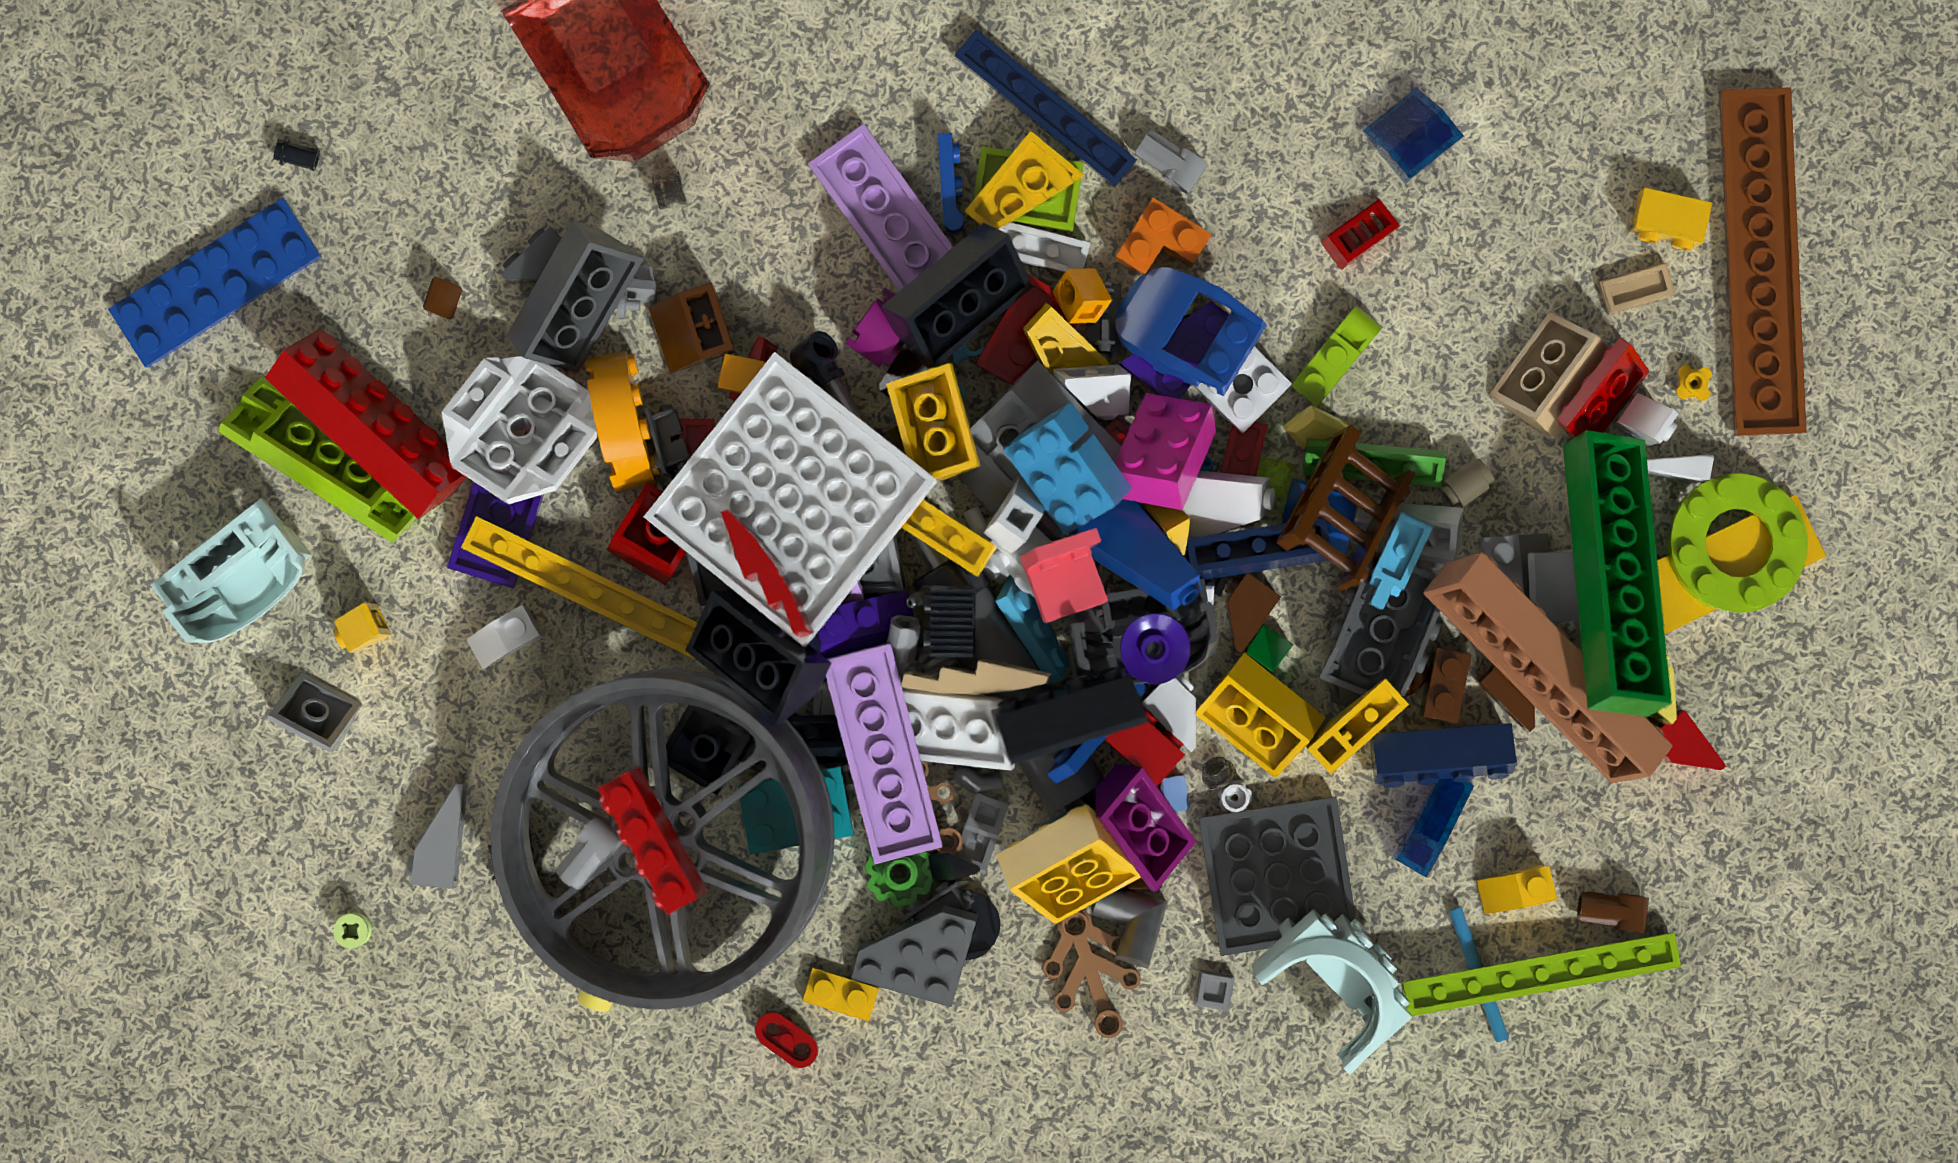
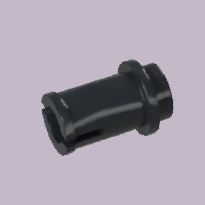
M286 138L284 141H277L273 159L279 161V164L282 166L288 163L315 171L320 157V150L293 144L290 139Z

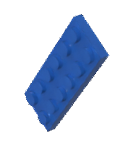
M281 198L116 303L108 310L144 367L149 368L322 256L286 199Z

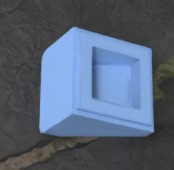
M1185 776L1165 777L1159 784L1161 794L1175 812L1187 810L1189 802Z

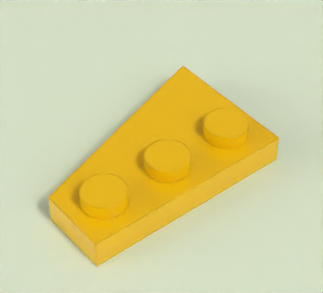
M1030 131L964 213L978 225L985 223L1000 230L1082 179L1084 174Z
M1047 303L1023 327L1037 359L1052 375L1053 369L1111 365Z

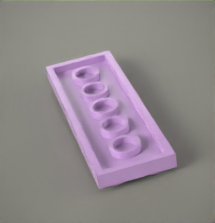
M864 123L808 163L810 169L899 292L953 248L952 244Z
M891 643L827 658L831 665L826 674V679L874 864L943 847Z

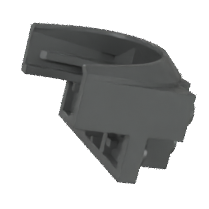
M1204 578L1200 579L1202 591L1196 599L1187 605L1179 606L1175 610L1165 606L1144 591L1134 589L1106 594L1108 598L1106 603L1069 615L1068 622L1076 677L1088 676L1093 679L1100 677L1099 672L1107 668L1120 667V670L1126 669L1120 656V642L1123 633L1134 620L1148 614H1163L1176 621L1184 620L1178 623H1180L1188 635L1190 656L1186 667L1179 675L1197 668L1209 656H1214L1219 637L1213 604L1208 602ZM1157 642L1148 644L1147 651L1150 655L1158 653L1159 645ZM1131 675L1134 685L1144 684V682L1137 680Z

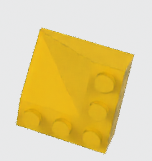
M1087 804L1070 810L1061 819L1052 824L1041 826L1036 833L1023 840L1011 843L1007 849L996 854L1009 890L1054 924L1140 878L1135 868L1096 818V812Z

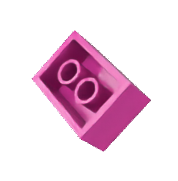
M1149 393L1145 394L1114 462L1132 487L1123 499L1183 510L1216 434L1212 404Z

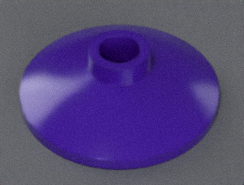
M1148 614L1137 618L1126 628L1120 642V656L1124 667L1134 678L1147 684H1162L1173 680L1184 670L1190 656V642L1185 629L1176 620L1163 614ZM1151 642H1157L1159 645V651L1155 655H1150L1147 651V646Z

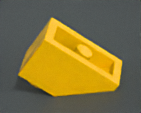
M365 602L334 620L337 627L336 630H333L335 639L340 648H347L349 653H355L392 635L378 604Z
M1539 864L1476 880L1484 914L1522 909L1558 900L1550 866L1546 864Z

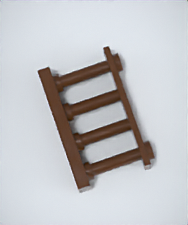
M1352 425L1333 434L1276 542L1287 551L1299 544H1307L1344 571L1337 585V588L1341 591L1353 585L1359 586L1369 575L1370 568H1368V565L1399 504L1404 502L1412 490V487L1409 485L1415 475V472L1409 469L1393 478L1357 451L1358 447L1355 444L1361 432ZM1346 463H1351L1386 490L1380 504L1343 478L1344 474L1341 471ZM1332 490H1337L1372 517L1366 531H1363L1329 505L1330 501L1327 498ZM1318 517L1324 518L1358 544L1351 559L1315 533L1313 524Z

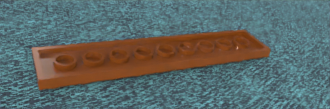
M1791 87L1721 90L1719 92L1734 436L1805 434L1807 430Z

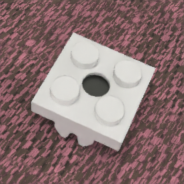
M1254 346L1224 396L1217 394L1216 388L1200 383L1198 387H1194L1206 398L1209 404H1212V408H1215L1222 418L1229 421L1243 434L1292 383Z

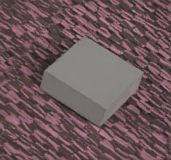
M1200 970L1194 1005L1229 1011L1235 977Z

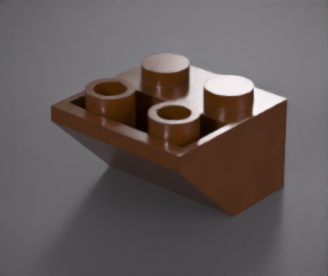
M712 282L677 293L649 307L670 374L723 357L725 354L736 353L715 286Z

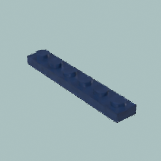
M977 29L954 55L956 60L1114 188L1137 162L1134 156Z

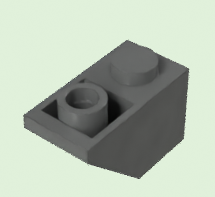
M551 226L546 231L543 228L539 229L528 240L530 246L521 255L516 252L503 264L505 270L500 275L509 283H536L559 244L561 237Z

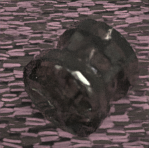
M679 170L671 172L670 176L667 177L652 176L653 187L660 210L667 209L670 204L674 203L679 205L687 204Z

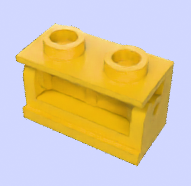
M1644 187L1638 192L1632 224L1635 226L1630 229V232L1638 234L1637 239L1644 242L1658 243L1659 239L1671 241V247L1692 251L1693 247H1698L1704 243L1712 202Z

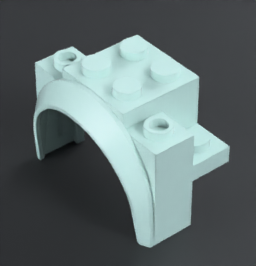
M261 498L153 582L151 587L167 606L162 613L185 642H215L251 624L283 599L300 579L304 561L312 554L292 528L286 527L268 503Z
M1312 909L1296 925L1289 918L1281 923L1278 928L1282 937L1252 963L1251 967L1255 978L1264 985L1287 967L1305 960L1352 1010L1357 1009L1363 1015L1362 1019L1366 1023L1363 1029L1337 1053L1344 1065L1343 1069L1351 1074L1367 1057L1412 1018L1407 1007L1410 1001L1396 987L1399 984L1394 973L1397 967L1391 961V955L1380 943L1373 946V942L1367 936L1369 935L1368 931L1357 919L1350 922L1342 914L1333 921L1326 913L1321 917Z

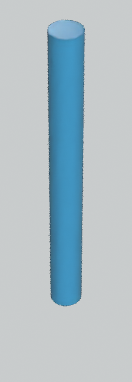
M1462 907L1449 910V915L1469 969L1483 967ZM1496 1001L1483 1003L1482 1005L1495 1041L1501 1042L1508 1039L1509 1036Z

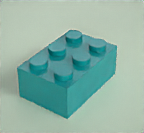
M842 766L821 770L830 794L834 816L835 839L854 835ZM775 779L763 780L740 798L750 855L799 846L793 810L784 789ZM745 784L738 785L737 788L739 789Z

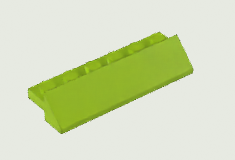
M262 376L242 395L240 404L220 424L219 433L392 543L405 530L408 531L416 519L409 510Z

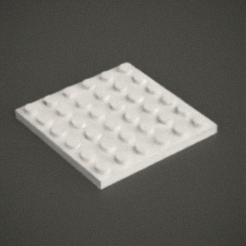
M774 352L644 515V518L798 643L806 647L938 480ZM729 510L735 514L761 540L783 569L802 603L813 629V634L803 638L794 635L785 609L775 610L768 606L760 581L750 582L743 578L721 515L722 511Z

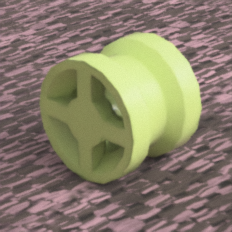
M353 912L345 914L338 918L334 924V938L342 947L349 949L359 947L371 937V922L362 913Z

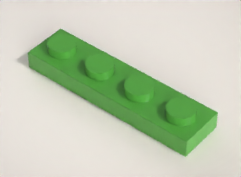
M1307 438L1303 475L1312 476L1330 440ZM1365 443L1355 444L1358 447L1357 451L1391 477L1395 478L1411 469L1415 472V475L1410 485L1441 488L1446 451ZM1349 462L1344 465L1341 471L1344 474V479L1373 481Z

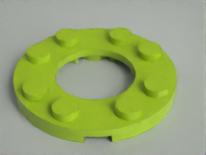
M1740 473L1712 478L1692 489L1679 503L1672 516L1673 521L1670 535L1667 538L1668 555L1672 569L1683 588L1705 606L1732 613H1748L1761 610L1782 599L1794 587L1801 576L1808 550L1807 531L1802 515L1792 499L1781 488L1764 478ZM1731 509L1746 510L1757 515L1767 526L1771 537V549L1766 564L1757 573L1747 577H1732L1721 572L1711 562L1706 550V534L1711 522L1721 513Z

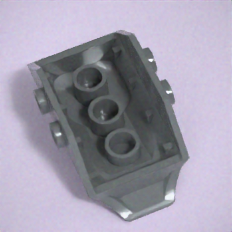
M1375 551L1368 565V568H1370L1369 575L1359 586L1356 585V587L1351 586L1348 588L1342 605L1347 606V610L1343 620L1339 618L1335 620L1329 636L1335 640L1319 679L1326 682L1331 702L1348 707L1384 678L1404 697L1415 673L1421 674L1429 657V654L1424 652L1429 639L1435 641L1442 621L1437 620L1440 610L1423 594L1436 574L1415 566L1405 589L1401 590L1398 597L1390 594L1384 609L1380 610L1368 604L1376 588L1369 584L1372 577L1371 573L1381 554Z

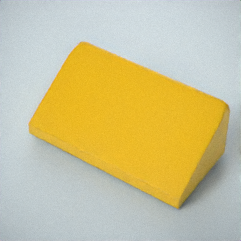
M1144 503L1143 506L1148 516L1179 552L1185 556L1190 525L1189 516L1183 510Z

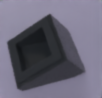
M950 853L934 854L928 857L932 880H935V882L955 880L980 872V866Z

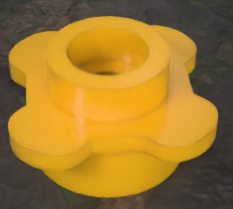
M1684 365L1678 369L1677 374L1680 378L1676 395L1680 399L1685 400L1689 397L1705 401L1710 397L1711 392L1708 389L1709 379L1712 378V372L1709 368L1691 369L1688 365ZM1692 380L1697 381L1695 387L1691 385Z

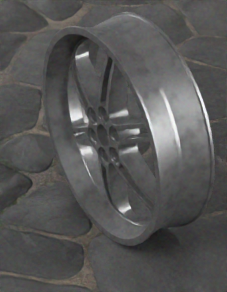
M654 669L636 672L592 687L554 708L533 727L512 755L496 794L491 824L492 862L500 895L512 922L533 952L552 971L584 992L608 1002L642 1009H675L711 1001L743 985L787 951L807 927L822 900L829 881L835 841L834 816L824 775L811 749L792 723L786 719L782 724H775L716 675L686 669ZM613 703L625 704L630 710L633 769L640 766L649 782L644 706L648 707L655 786H651L660 801L684 848L691 847L697 853V862L693 864L702 881L755 902L765 904L771 911V920L755 944L733 962L712 972L699 971L691 962L685 906L670 913L679 971L675 969L665 910L660 909L655 904L651 895L653 889L646 877L643 878L636 868H632L626 863V852L633 853L629 846H625L622 843L605 863H601L581 889L577 890L571 887L559 898H554L546 892L534 866L529 838V810L534 798L543 799L585 825L598 815L547 788L544 785V781L605 811L599 800L601 794L558 774L554 768V759L560 747L572 732L595 713ZM668 703L693 705L718 713L744 727L753 735L756 741L755 751L746 761L684 802L677 800L671 790L662 719V709ZM759 760L766 762L767 766L762 772L708 813L700 803L701 800ZM765 778L775 779L781 784L793 810L799 841L798 872L793 879L785 880L778 878L712 846L703 837V829L707 823ZM682 811L692 816V828H687L681 823L680 814ZM612 814L607 819L598 815L616 830L618 825ZM709 861L716 863L739 875L779 891L782 897L713 870L707 867ZM611 869L617 877L614 882L567 915L563 916L560 914L559 908L606 870ZM629 880H639L644 885L650 920L660 962L659 971L650 972L630 969L597 956L584 947L571 934V922L575 917Z

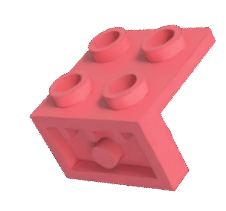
M1097 528L1034 548L1020 557L1045 623L1102 605L1108 601L1090 549L1101 542Z

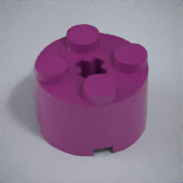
M886 287L880 292L885 297L884 300L881 301L878 298L876 301L874 300L852 333L858 336L854 341L849 337L845 342L847 346L878 368L882 364H885L887 367L890 366L902 349L896 345L900 339L894 333L881 307L896 295Z

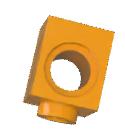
M1096 268L1067 269L1052 291L1069 324L1097 323L1112 301Z

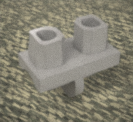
M640 265L616 307L618 319H625L627 310L640 311L641 304L655 305L657 303L656 281H654L653 267Z

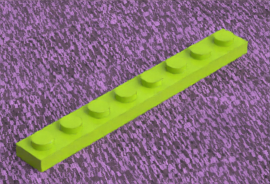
M1670 932L1401 981L1403 994L1410 1001L1407 1007L1411 1015L1417 1016L1680 968L1681 963L1675 933Z

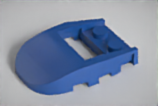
M1168 267L1155 268L1148 271L1146 275L1140 276L1122 300L1115 319L1116 332L1120 342L1134 355L1142 357L1153 365L1154 370L1164 375L1170 374L1183 379L1185 383L1196 387L1200 383L1214 387L1217 394L1221 396L1226 394L1267 326L1264 320L1221 287ZM1199 292L1230 308L1231 313L1199 366L1195 368L1163 349Z

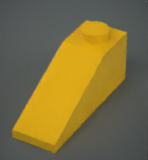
M1384 678L1328 721L1315 733L1305 747L1331 775L1409 704Z

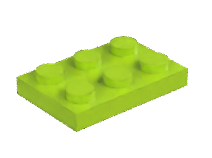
M981 146L973 200L1014 151ZM1067 160L1083 173L1084 162ZM1081 179L1012 223L1073 232Z

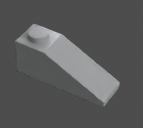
M468 783L455 784L416 846L414 856L409 855L406 874L411 877V885L449 889L458 887Z

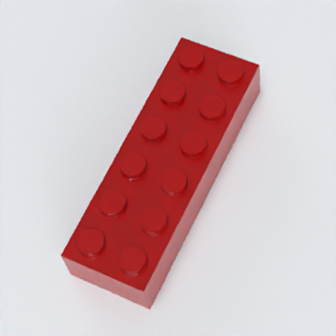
M322 328L284 349L264 377L418 520L450 498L466 479L465 475L452 468L447 443L439 437L438 433L426 425L413 413V410L408 405L402 403L388 390L383 382L377 380L362 366L357 358L351 356L337 343L332 335L326 333Z

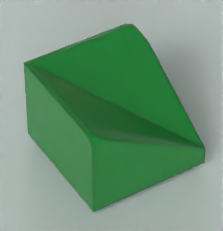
M1263 625L1244 650V653L1273 673L1293 644L1266 625Z

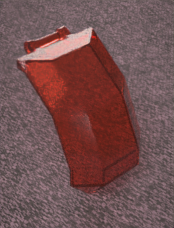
M517 0L501 10L591 158L636 162L695 126L711 84L657 0Z

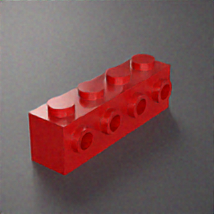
M640 766L627 771L598 788L601 794L599 800L607 814H612L618 825L616 828L617 834L625 846H629L635 856V867L643 878L646 877L653 889L651 891L652 898L660 909H664L666 914L669 915L709 892Z

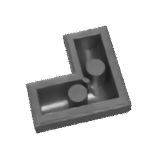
M1122 887L1095 902L1091 915L1124 925L1115 959L1146 969L1149 968L1168 901Z

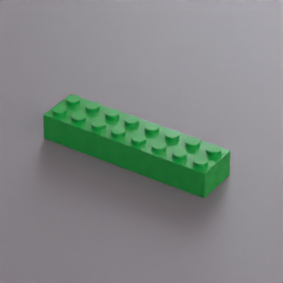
M1585 430L1563 445L1587 709L1648 717L1671 705L1672 699L1645 440Z

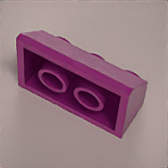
M1116 764L1095 789L1096 818L1149 889L1156 892L1197 841L1142 767Z

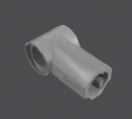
M1152 129L1146 134L1134 153L1135 156L1162 173L1163 178L1168 183L1186 194H1189L1208 166L1195 153L1186 148L1180 149Z
M899 614L891 618L887 643H891L902 686L904 673L908 671L921 672V665L915 660L921 631V621L913 616Z
M598 815L580 832L576 839L578 840L577 844L555 870L564 883L577 890L584 886L601 863H605L622 844L617 831Z

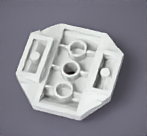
M522 356L499 359V357L484 358L442 410L452 468L507 504L556 491L598 437L589 390L552 366L525 359ZM520 428L530 429V432L525 436L514 435Z

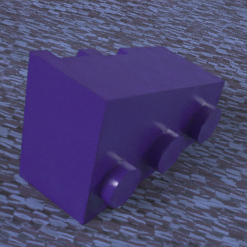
M1210 301L1179 323L1163 350L1197 368L1229 314ZM1134 354L1120 363L1123 369L1155 395L1181 399L1191 386V384L1185 383L1183 379L1170 374L1164 375L1154 370L1153 365Z

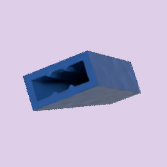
M1122 499L1113 508L1094 519L1091 518L1086 524L1069 533L1070 536L1097 528L1101 542L1090 548L1092 558L1172 610L1181 605L1191 603L1202 591L1198 572L1136 501Z

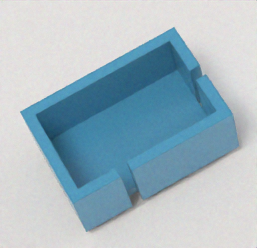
M1071 402L1020 433L1004 449L1006 455L1064 535L1086 524L1091 518L1094 519L1116 506L1132 489L1094 434L1090 435L1075 451L1073 450L1071 445L1089 427Z

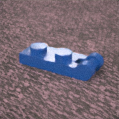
M952 133L938 134L943 222L947 232L957 234L964 228V216L956 207V198L963 197L961 176H954V163H961L959 142H952Z

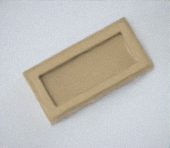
M1666 262L1598 282L1607 315L1676 295Z

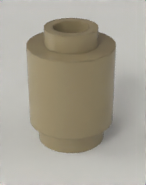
M1478 458L1474 462H1466L1444 478L1442 482L1445 487L1441 489V492L1451 506L1458 504L1463 508L1490 489L1489 484L1495 480L1487 466Z

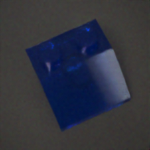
M1415 88L1362 131L1405 185L1464 137L1445 111L1418 88Z

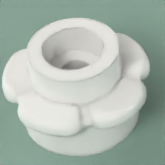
M1231 781L1230 784H1224L1218 792L1220 798L1219 806L1226 813L1245 811L1248 804L1252 802L1251 791L1246 789L1245 784L1241 781ZM1236 794L1238 796V800L1233 801L1231 798L1232 795Z

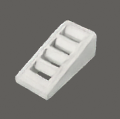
M1705 454L1647 459L1648 474L1701 484L1710 480L1714 455Z

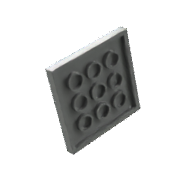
M1336 796L1198 818L1220 956L1269 949L1282 937L1278 928L1281 923L1289 918L1296 925L1312 909L1321 917L1326 913L1333 921L1342 914L1350 922L1356 919Z

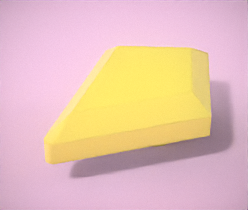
M1312 405L1297 413L1294 418L1283 425L1284 429L1302 449L1306 448L1307 438L1327 440L1333 434L1349 426L1346 421Z

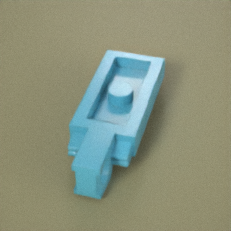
M1404 512L1399 513L1371 573L1372 577L1369 584L1376 588L1368 604L1383 610L1390 594L1398 597L1401 590L1405 589L1433 526Z

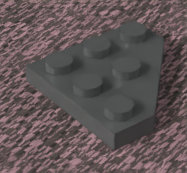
M943 905L932 910L930 915L915 921L913 919L891 929L889 934L877 940L872 938L861 943L851 979L952 1007L978 914Z

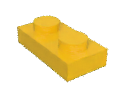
M813 967L803 1002L869 1021L879 987Z

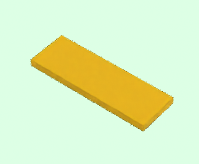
M1797 494L1790 496V498L1800 511L1807 531L1808 550L1804 565L1806 567L1827 556ZM1755 514L1706 536V550L1711 562L1721 572L1732 577H1747L1757 573L1766 564L1769 557L1771 537L1767 526ZM1669 555L1657 560L1665 634L1717 610L1700 603L1683 588L1672 569Z

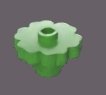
M925 851L874 864L872 853L870 852L869 859L865 864L866 872L871 875L867 884L868 889L874 893L879 901H885L890 898L892 905L895 907L912 905L917 901V894L925 895L930 892L931 884L934 881L932 880L931 869L928 868L930 866L928 857L931 854ZM897 865H903L907 870L906 875L902 878H898L893 874V869Z

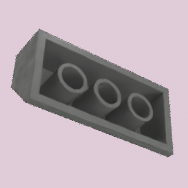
M572 220L506 336L525 359L579 372L642 264L644 257L603 230Z

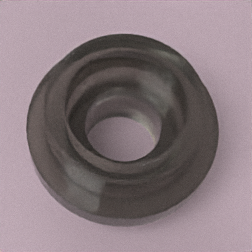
M1214 757L1203 765L1202 781L1209 789L1224 788L1234 779L1236 769L1233 763L1224 757Z

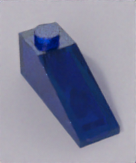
M1453 778L1439 779V782L1435 783L1392 859L1427 878L1445 847L1474 785L1469 782H1454Z

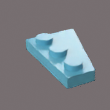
M1009 575L995 602L1039 669L1043 672L1052 673L1049 684L1053 685L1063 679L1068 669L1067 654L1061 647L1050 622L1045 623L1043 621L1035 598L1030 593L1020 590L1015 584L1014 578Z

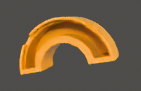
M628 350L586 359V372H590L591 379L587 380L595 426L604 461L609 463L612 473L609 474L615 492L621 493L643 488L646 482L657 485L655 476H659L661 473L656 468L653 456H651L646 443V439H650L646 418L640 419L638 405H642L643 400L639 384H635L633 375L639 374L635 354L629 355Z

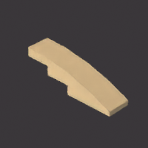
M982 659L978 661L976 671L952 665L941 667L939 677L908 671L904 673L901 687L950 694L1007 692L1046 684L1051 681L1052 673Z

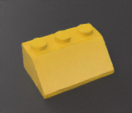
M952 363L886 383L907 457L938 480L937 482L961 475L980 466Z
M1246 653L1239 657L1196 710L1197 717L1274 778L1311 741L1326 718Z

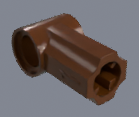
M1580 891L1577 905V921L1612 925L1615 929L1645 933L1649 897L1621 893L1615 896L1605 893Z

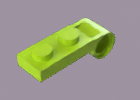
M1355 305L1293 381L1291 386L1318 407L1383 326Z

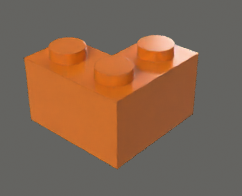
M1153 197L1117 253L1115 261L1136 275L1142 276L1143 274L1146 275L1163 250L1192 268L1212 234Z

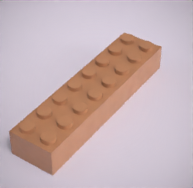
M1481 552L1445 563L1423 592L1611 784L1651 777L1673 745L1664 737L1663 731L1656 725L1651 724L1644 716L1587 709L1582 652L1571 643L1566 632L1557 628L1546 617L1545 611L1540 606L1532 603L1522 593V588L1519 584L1509 579L1498 568L1497 562L1490 556Z

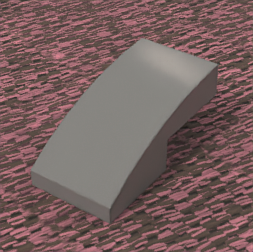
M976 793L961 836L962 847L955 856L980 866V872L978 873L985 875L1009 804Z

